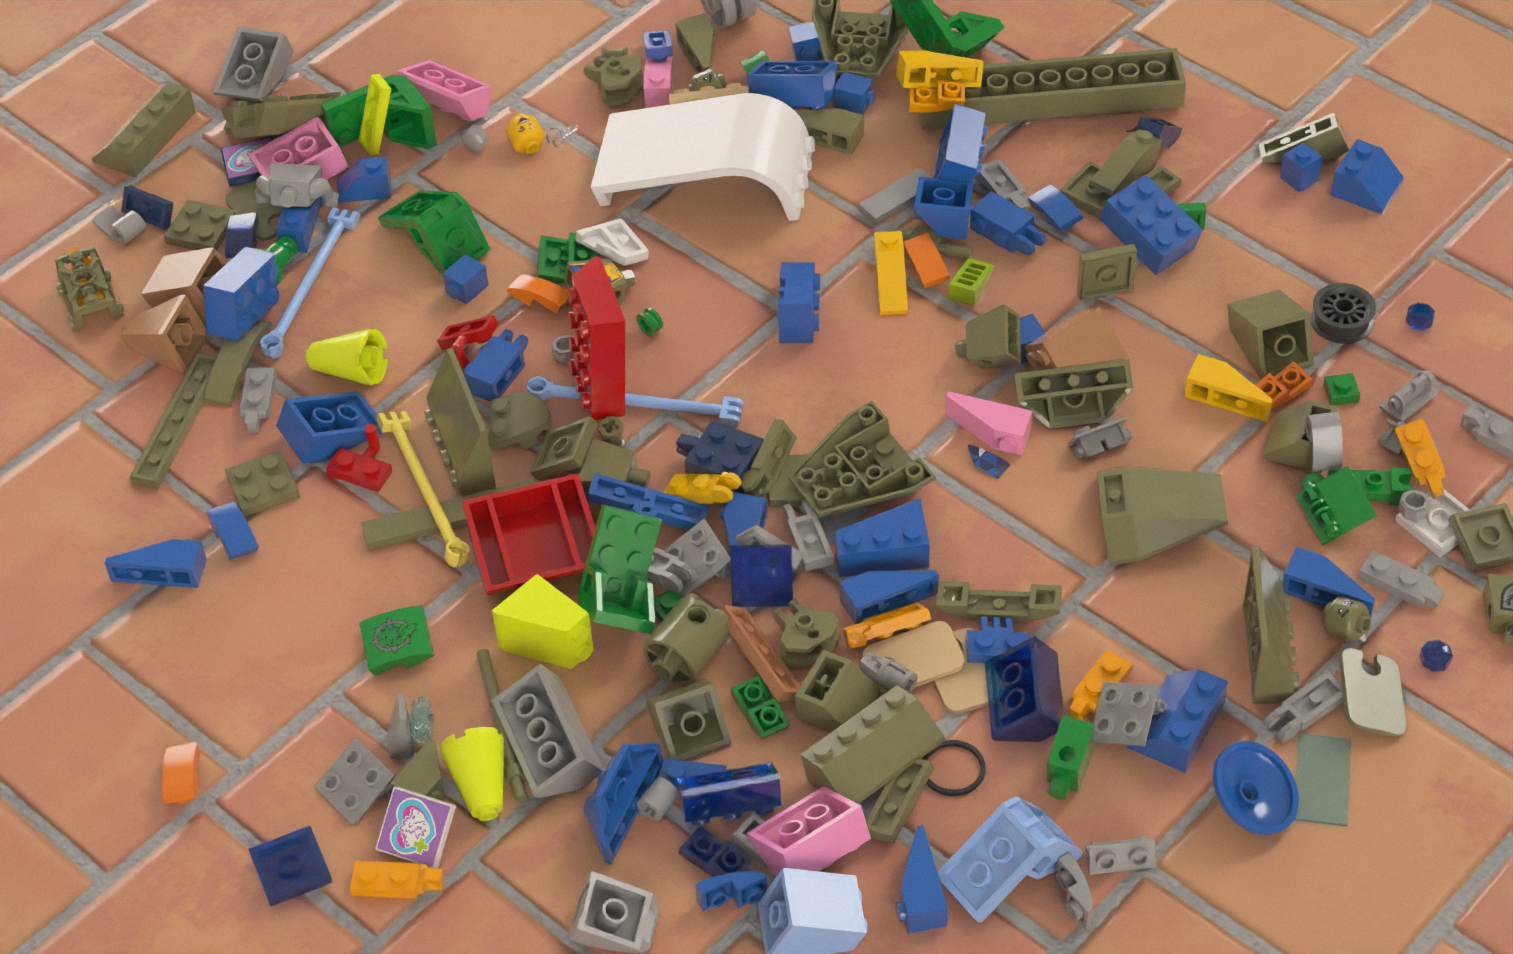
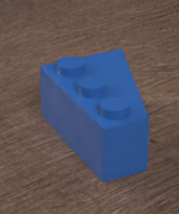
M781 262L780 299H778L779 343H813L814 331H819V314H814V311H820V294H815V291H820V274H815V262Z

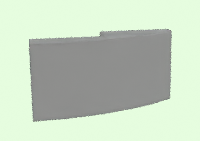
M1068 852L1058 858L1056 879L1061 888L1067 891L1065 908L1072 920L1079 921L1087 930L1092 926V896L1082 870Z

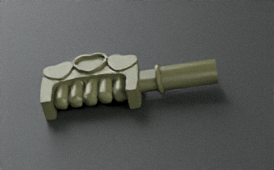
M902 227L899 230L902 231L903 241L928 232L939 253L945 254V256L972 258L973 248L951 245L949 243L943 244L941 243V236L934 231L929 232L927 228L915 227L913 229L911 227Z

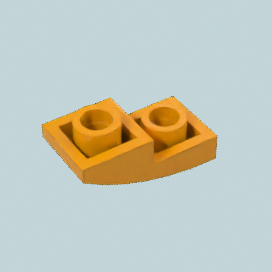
M938 81L937 88H909V112H939L953 109L955 104L963 106L965 103L964 83Z

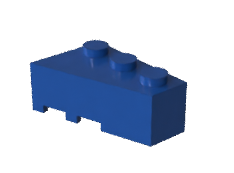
M921 498L835 531V555L839 577L859 575L866 571H901L929 567L930 544Z

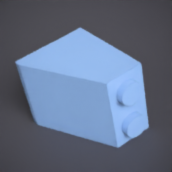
M782 868L758 902L765 954H833L853 951L862 938L866 936L868 928L867 920L864 918L862 911V892L858 889L856 876Z

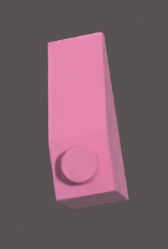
M667 56V59L660 61L653 60L652 58L646 60L644 70L645 108L669 105V94H672L673 56Z
M953 392L947 393L946 415L993 449L1006 453L1023 454L1032 430L1033 411Z

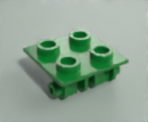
M1349 466L1315 484L1311 480L1304 482L1301 485L1302 491L1295 494L1323 545L1377 517L1376 512Z

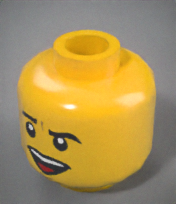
M518 114L510 119L506 129L510 143L514 150L519 153H535L540 149V145L545 138L540 124L532 115Z

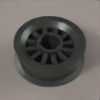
M1349 283L1327 285L1314 296L1313 310L1310 317L1311 325L1319 336L1328 341L1339 344L1359 342L1366 338L1373 329L1376 302L1369 292L1357 285Z

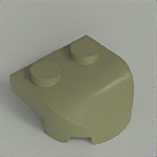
M516 392L491 400L489 446L493 451L520 443L524 449L537 444L536 437L543 429L548 431L550 428L551 414L539 398L528 392Z

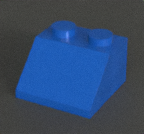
M1357 139L1334 172L1331 196L1382 214L1402 184L1404 176L1383 148Z

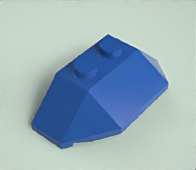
M658 743L622 745L611 759L606 770L600 773L597 787L592 796H588L585 801L584 814L605 863L612 864L639 812L637 801L654 782L662 768L663 756Z

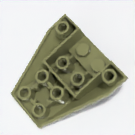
M814 0L812 20L819 38L823 60L837 61L836 75L841 76L843 72L862 77L880 78L909 33L908 28L892 4L890 5L889 14L842 12L840 0Z
M331 92L290 96L288 101H279V96L262 97L263 103L248 106L247 101L231 102V107L222 108V114L235 138L283 134L317 116L323 115L321 104L340 97L341 93Z
M870 401L847 414L788 475V479L816 515L821 518L912 494L935 481L936 476L920 457L915 460L910 458L890 434L887 417L873 401Z
M1131 465L1101 469L1097 473L1102 523L1109 565L1141 561L1228 524L1221 474Z

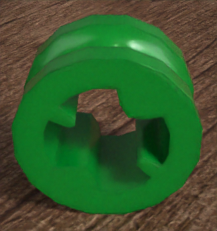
M648 307L644 310V313H639L636 316L638 326L648 336H652L655 330L658 331L663 328L662 319L653 308Z

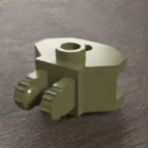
M634 54L621 57L612 56L609 59L597 55L593 61L595 66L587 64L584 67L583 72L585 76L598 84L599 90L602 91L603 103L609 106L626 104L643 89L642 61L640 57Z
M797 599L791 600L788 604L793 614L790 617L779 607L773 610L772 614L775 622L783 631L780 639L781 659L788 667L809 668L815 664L823 650L834 654L840 635L837 632L839 619L833 612L813 611L810 607L804 608ZM815 648L819 650L817 654H810Z

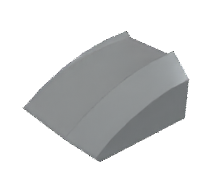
M591 871L578 895L568 932V939L580 944L611 951L645 952L651 949L659 916L656 896L652 892Z

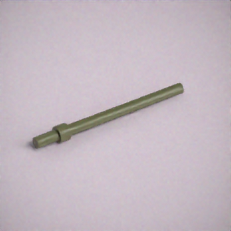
M481 649L477 652L480 670L495 727L498 730V734L502 732L504 738L505 778L507 784L511 785L515 802L522 804L528 800L523 783L525 775L520 764H518L516 754L491 701L500 693L489 651Z

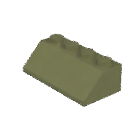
M167 82L138 108L92 157V161L137 177L196 113L190 89Z
M897 685L801 753V758L807 780L817 789L825 786L859 804L913 765L912 762L917 758L921 759L943 743L945 737L918 698Z

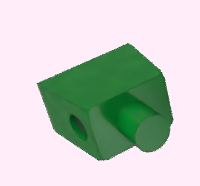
M1065 715L1062 716L1047 762V782L1050 783L1047 792L1050 796L1056 799H1065L1069 789L1073 791L1080 789L1094 752L1093 723Z

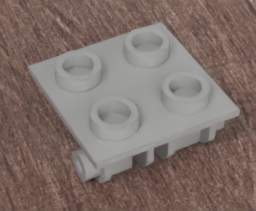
M706 519L701 520L664 550L678 557L680 561L685 562L687 565L689 564L696 573V579L690 583L682 580L676 572L673 574L683 584L684 588L681 590V593L684 597L688 593H693L714 575L727 579L732 574L730 563L733 560Z
M1103 682L1093 722L1094 743L1145 747L1152 716L1163 712L1166 706L1165 701L1158 696L1160 686Z
M355 738L314 786L352 825H355L380 795L391 797L392 788L390 783L396 776L358 738Z

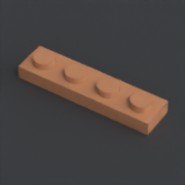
M723 605L720 610L729 619L726 623L728 633L734 637L740 651L750 660L754 666L755 673L760 675L768 686L771 696L776 698L777 701L795 702V695L801 686L745 607Z

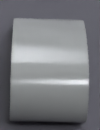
M112 205L92 218L93 223L102 232L123 246L146 230V224L138 213L131 210L123 216Z
M1330 412L1307 415L1305 418V429L1307 438L1312 443V471L1319 472L1342 468L1343 436L1339 413Z
M656 778L637 801L638 814L654 821L661 820L679 797L677 788L664 778Z

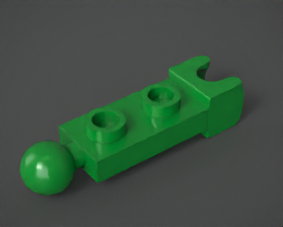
M1391 467L1390 471L1351 470L1369 501H1387L1389 505L1399 506L1402 494L1414 489L1410 485L1412 476L1410 468ZM1341 469L1328 470L1327 477ZM1308 472L1302 478L1301 485L1309 480L1315 484L1325 478L1317 472Z

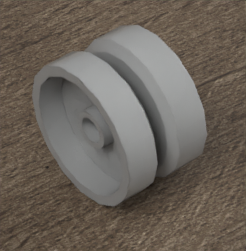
M701 0L709 20L719 29L735 24L736 19L742 21L755 15L757 10L756 0Z

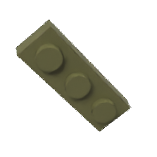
M917 758L912 762L913 765L886 784L866 820L871 838L894 844L934 770L931 761Z

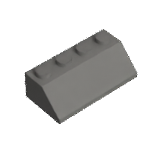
M539 664L491 700L535 797L541 798L581 790L604 771L561 678L543 665Z

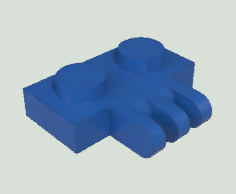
M980 617V631L967 630L966 633L967 662L1029 665L1031 660L1029 633L1013 632L1012 618H1004V627H1000V618L992 617L991 627L988 626L987 617Z

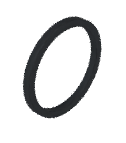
M945 740L923 756L922 759L928 760L935 751L944 747H961L969 750L977 757L981 767L980 774L975 782L962 789L942 788L932 782L930 778L926 784L932 790L947 796H960L970 793L984 779V758L977 748L967 742Z

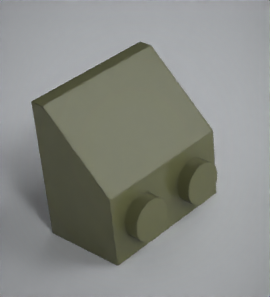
M704 679L646 699L655 729L669 759L685 760L732 743L712 682Z

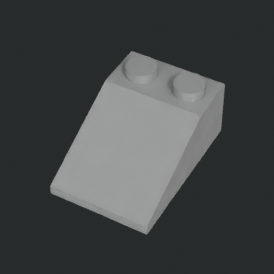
M238 27L214 87V95L262 102V97H266L286 73L294 49L286 35Z

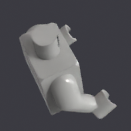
M270 163V177L262 175L256 181V204L269 203L274 206H284L287 208L292 206L309 207L315 199L322 197V207L337 208L339 193L334 192L329 182L322 178V169L318 165Z

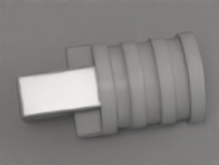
M870 652L860 661V670L887 690H891L898 685L911 693L917 683L918 676L915 672L910 671L892 659H887Z

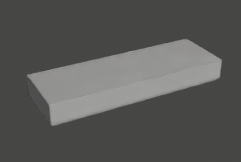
M920 167L859 203L858 211L877 225L915 202L919 177H933Z

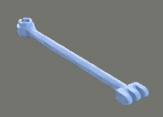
M332 208L327 220L328 225L333 227L276 328L260 340L262 352L268 358L276 359L282 355L284 351L283 336L343 229H355L360 219L359 212L353 211L350 215L349 210L343 209L340 213L339 208Z
M533 377L527 382L528 385H526L527 392L535 395L542 402L547 398H552V396L581 399V393H577L575 387L553 385V382H548L544 377ZM625 393V405L719 416V423L731 427L739 425V417H741L744 404L741 398L724 396L722 405Z

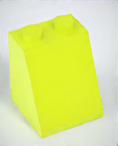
M538 574L492 610L498 648L504 652L573 669L580 662L587 660L594 651L589 613Z

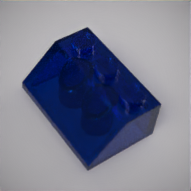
M1033 636L985 662L992 739L995 741L1041 742L1057 734L1061 718L1064 715L1057 652Z
M772 762L677 778L682 815L685 823L691 822V825H704L711 822L710 818L723 816L724 820L737 819L742 817L743 812L754 810L755 814H766L773 812L774 807L782 806L780 776Z

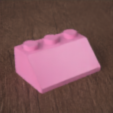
M431 60L397 71V75L406 76L428 104H434L444 112L455 113L465 121H475L486 116L488 113L492 86Z
M825 786L746 833L749 841L775 877H777L782 868L820 871L831 866L834 861L847 853L857 850L860 845L871 839L862 806Z

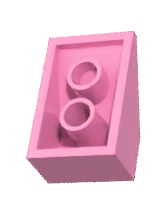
M318 116L248 154L261 176L267 175L270 177V163L318 165L322 169V178L326 180L349 168L339 145Z

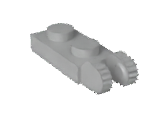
M805 500L801 501L800 508L804 516L795 517L790 504L783 505L784 517L794 545L803 554L801 563L805 572L834 565L833 553L820 521Z
M654 548L646 578L659 584L663 583L669 591L679 593L684 588L681 580L673 575L675 572L682 580H686L689 583L696 579V573L689 564L687 565L685 562L680 561L678 557L659 548Z
M1324 673L1283 701L1280 707L1268 714L1263 725L1270 730L1281 724L1287 716L1291 722L1282 727L1277 738L1283 743L1292 739L1300 729L1303 731L1344 702L1342 684L1330 673Z

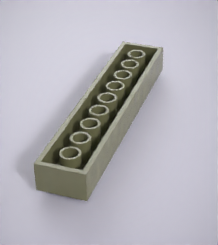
M1177 48L983 64L981 87H965V103L963 106L986 113L984 124L1184 107L1186 80ZM952 109L919 113L921 129L944 128Z

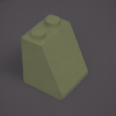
M1276 290L1227 304L1230 331L1260 379L1269 373L1273 376L1277 375L1293 361L1301 368L1314 365L1310 313L1282 291Z

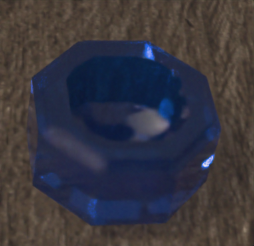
M1417 302L1408 307L1405 322L1412 329L1426 330L1432 327L1435 311L1429 304Z
M1440 640L1427 641L1420 652L1422 666L1433 672L1445 671L1451 664L1453 657L1450 646Z

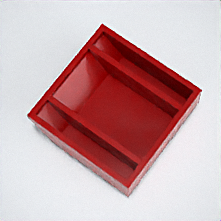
M595 256L572 275V288H568V300L570 306L572 305V312H568V323L570 329H573V335L568 336L570 353H573V359H569L568 364L570 375L575 376L576 392L581 393L582 409H587L589 416L594 420H600L608 416H625L626 321L601 257Z
M578 473L462 501L467 530L487 595L520 588L536 574L549 581L584 571L596 527Z

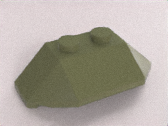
M1129 359L1013 374L1018 404L1024 409L1033 411L1032 416L1049 430L1101 423L1113 415L1133 389Z

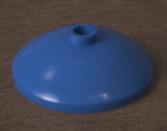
M1240 741L1231 744L1218 755L1213 768L1215 793L1224 811L1236 824L1254 834L1273 835L1286 829L1294 821L1299 806L1297 785L1288 766L1274 751L1256 742Z

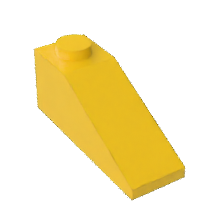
M899 51L896 76L903 88H937L938 81L964 83L965 87H981L984 62L982 60L930 51Z
M902 231L874 232V257L880 316L908 314Z
M1198 354L1187 376L1186 398L1261 421H1269L1272 406L1271 397L1228 363Z

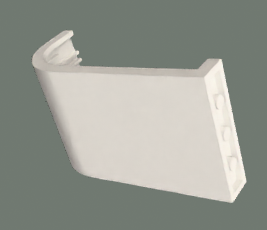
M736 94L613 113L609 115L591 189L599 205L607 206L611 203L613 192L723 176H744L755 179L772 189L778 196L788 220H799L801 208H804L805 205L804 192L808 188L807 176L808 171L812 168L811 155L815 151V141L813 136H809L801 117L791 107L775 98L761 94Z

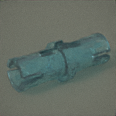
M417 697L418 703L416 704L415 699L411 703L412 711L409 714V724L412 725V737L418 742H426L425 735H427L428 740L432 737L434 715L433 713L431 714L430 701L425 697Z

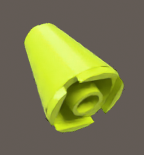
M365 329L313 342L306 350L305 359L314 371L365 385L379 384L383 380L388 366V359H383V349H387V343L379 330Z
M494 727L470 728L464 730L465 736L455 739V734L447 737L441 743L440 751L471 815L479 818L480 821H489L495 819L503 809L504 738L502 732L498 734V730Z

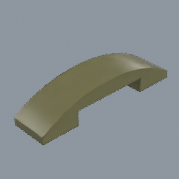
M258 320L238 341L225 340L208 379L203 398L205 403L226 407L232 406L242 387L240 377L257 345L261 346V338L272 330L273 324L271 322Z
M939 581L936 609L954 616L980 621V617H987L988 622H992V617H999L1000 623H1004V618H1012V623L1040 620L1060 614L1062 585L1031 584L1030 592L970 590L969 582Z

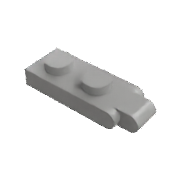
M1374 550L1359 570V579L1417 607H1421L1424 604L1430 608H1436L1445 595V591L1436 586L1437 583L1433 578Z

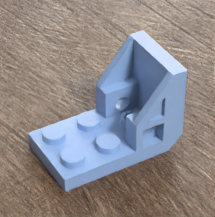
M1016 796L1003 802L937 873L939 880L977 922L982 923L1026 875L1038 880L1056 872L1058 858L1069 852L1074 860L1077 861L1084 853L1043 809Z

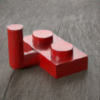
M491 315L446 327L437 342L441 350L453 348L461 370L464 372L465 367L471 364L463 350L465 346L475 342L477 344L487 342L492 338V334L499 324L495 316Z
M368 424L365 427L368 447L363 455L339 448L326 467L327 476L379 492L391 475L392 467L389 463L374 459L380 451V442L376 426Z

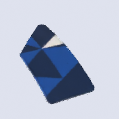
M968 445L974 466L999 479L1010 466L1007 461L974 445Z

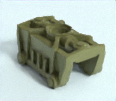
M95 247L78 250L55 259L59 278L56 288L58 294L64 296L71 316L68 320L70 328L75 330L85 327L82 319L83 314L87 315L106 309V307H108L112 318L124 315L123 305L116 301L110 285L111 273L108 269H104ZM90 256L92 262L87 267L84 259ZM64 263H71L74 266L73 271L65 269ZM82 278H91L86 283H78ZM95 290L103 292L105 299L100 300L95 295ZM82 294L85 298L84 305L78 307L77 300Z

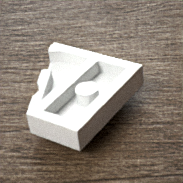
M622 218L576 231L575 240L578 243L623 266L648 259L649 250Z

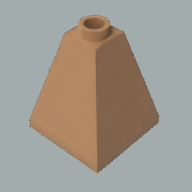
M179 295L130 318L127 325L121 330V339L128 345L131 351L180 374H186L196 353L200 352L209 336L186 295Z

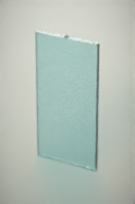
M1299 733L1296 779L1299 806L1294 820L1339 826L1348 825L1351 739Z

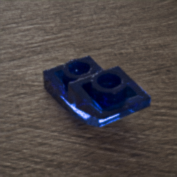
M257 213L230 216L225 239L226 259L234 258L244 247L256 248L255 232L259 224Z
M702 826L697 828L680 847L678 852L689 862L713 877L743 872L753 862L751 858L727 840L723 844Z

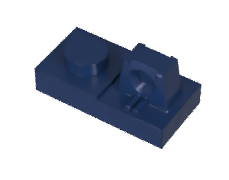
M129 185L124 187L121 212L126 214L131 210L135 211L144 222L164 230L169 228L171 224L173 202Z

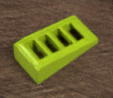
M968 258L949 284L948 299L975 306L995 269V265Z

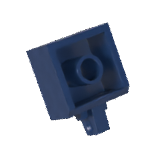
M711 420L701 437L681 433L676 441L677 453L687 457L684 461L686 474L721 475L723 472H731L743 480L744 473L751 470V466L764 439ZM741 485L738 489L731 490L732 492L745 494L746 492L742 489Z

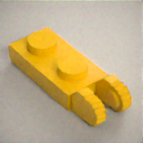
M723 472L721 475L676 473L663 493L701 504L724 503L732 499L733 494L731 490L738 489L742 481L739 476L731 472Z

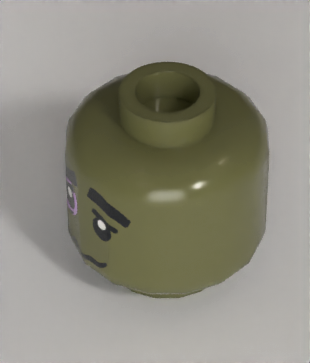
M709 68L693 75L688 86L692 92L700 91V88L705 86H714L715 89L726 88L727 82L723 73L718 75L715 69Z
M1338 597L1329 602L1324 608L1322 621L1330 635L1349 641H1356L1366 634L1371 627L1369 610L1364 603L1345 597Z

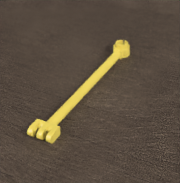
M399 411L398 417L395 412H388L387 418L384 413H377L376 420L381 432H393L446 543L444 557L447 564L452 567H457V565L459 567L463 566L468 560L470 548L468 544L460 541L459 537L456 538L408 439L405 430L410 429L411 420L407 412Z

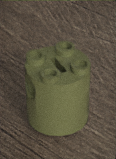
M688 593L685 598H681L644 643L643 654L654 673L660 678L681 685L692 684L729 636L726 625L729 619L722 610L713 609L702 602L701 598L696 594Z

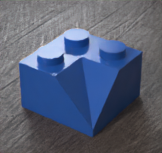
M919 177L914 204V219L925 221L939 236L950 239H967L973 182Z

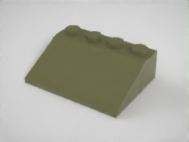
M453 348L448 349L426 397L428 409L424 410L428 426L434 425L435 430H432L436 446H442L443 448L440 451L445 467L450 466L451 468L448 474L452 487H458L461 495L466 496L496 488L486 427Z
M1252 545L1243 599L1253 703L1281 704L1293 695V691L1299 690L1298 672H1293L1292 665H1296V648L1290 646V640H1293V622L1287 621V615H1290L1291 610L1290 597H1285L1283 583L1260 547Z

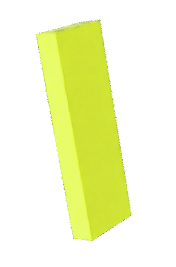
M374 74L370 77L358 140L370 156L379 154L391 93L390 86L380 74Z

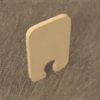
M936 621L870 644L863 651V658L870 652H873L887 659H892L910 671L915 672L918 676L915 687L957 673L962 670L965 664L964 655L951 627L943 621ZM872 680L873 683L880 689L881 695H884L885 693L890 691L885 689L883 686L878 685L874 680Z
M970 628L953 631L957 642L962 647L961 651L964 655L965 664L962 670L933 681L944 707L953 714H961L1000 702L1004 697V686L993 663L967 662L965 637L967 630H973Z

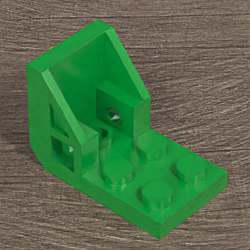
M933 0L890 1L922 51L967 58L985 47L1005 28L1000 19L963 11L945 20L941 9L935 5Z
M390 75L383 78L391 88L383 130L385 136L390 142L424 149L437 146L431 106L406 76ZM369 84L321 104L325 126L339 147L359 139Z
M419 190L378 217L382 227L406 228L416 247L442 275L465 254L476 260L491 250L468 202L458 192Z
M602 504L578 590V605L589 613V618L593 622L652 634L655 625L653 584L646 577L662 519L659 517Z

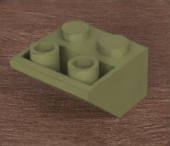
M1308 400L1278 412L1263 459L1312 471V443L1307 438L1305 418L1307 415L1338 412L1339 407Z
M823 650L795 695L796 718L832 732L876 701L880 695V689L852 660Z

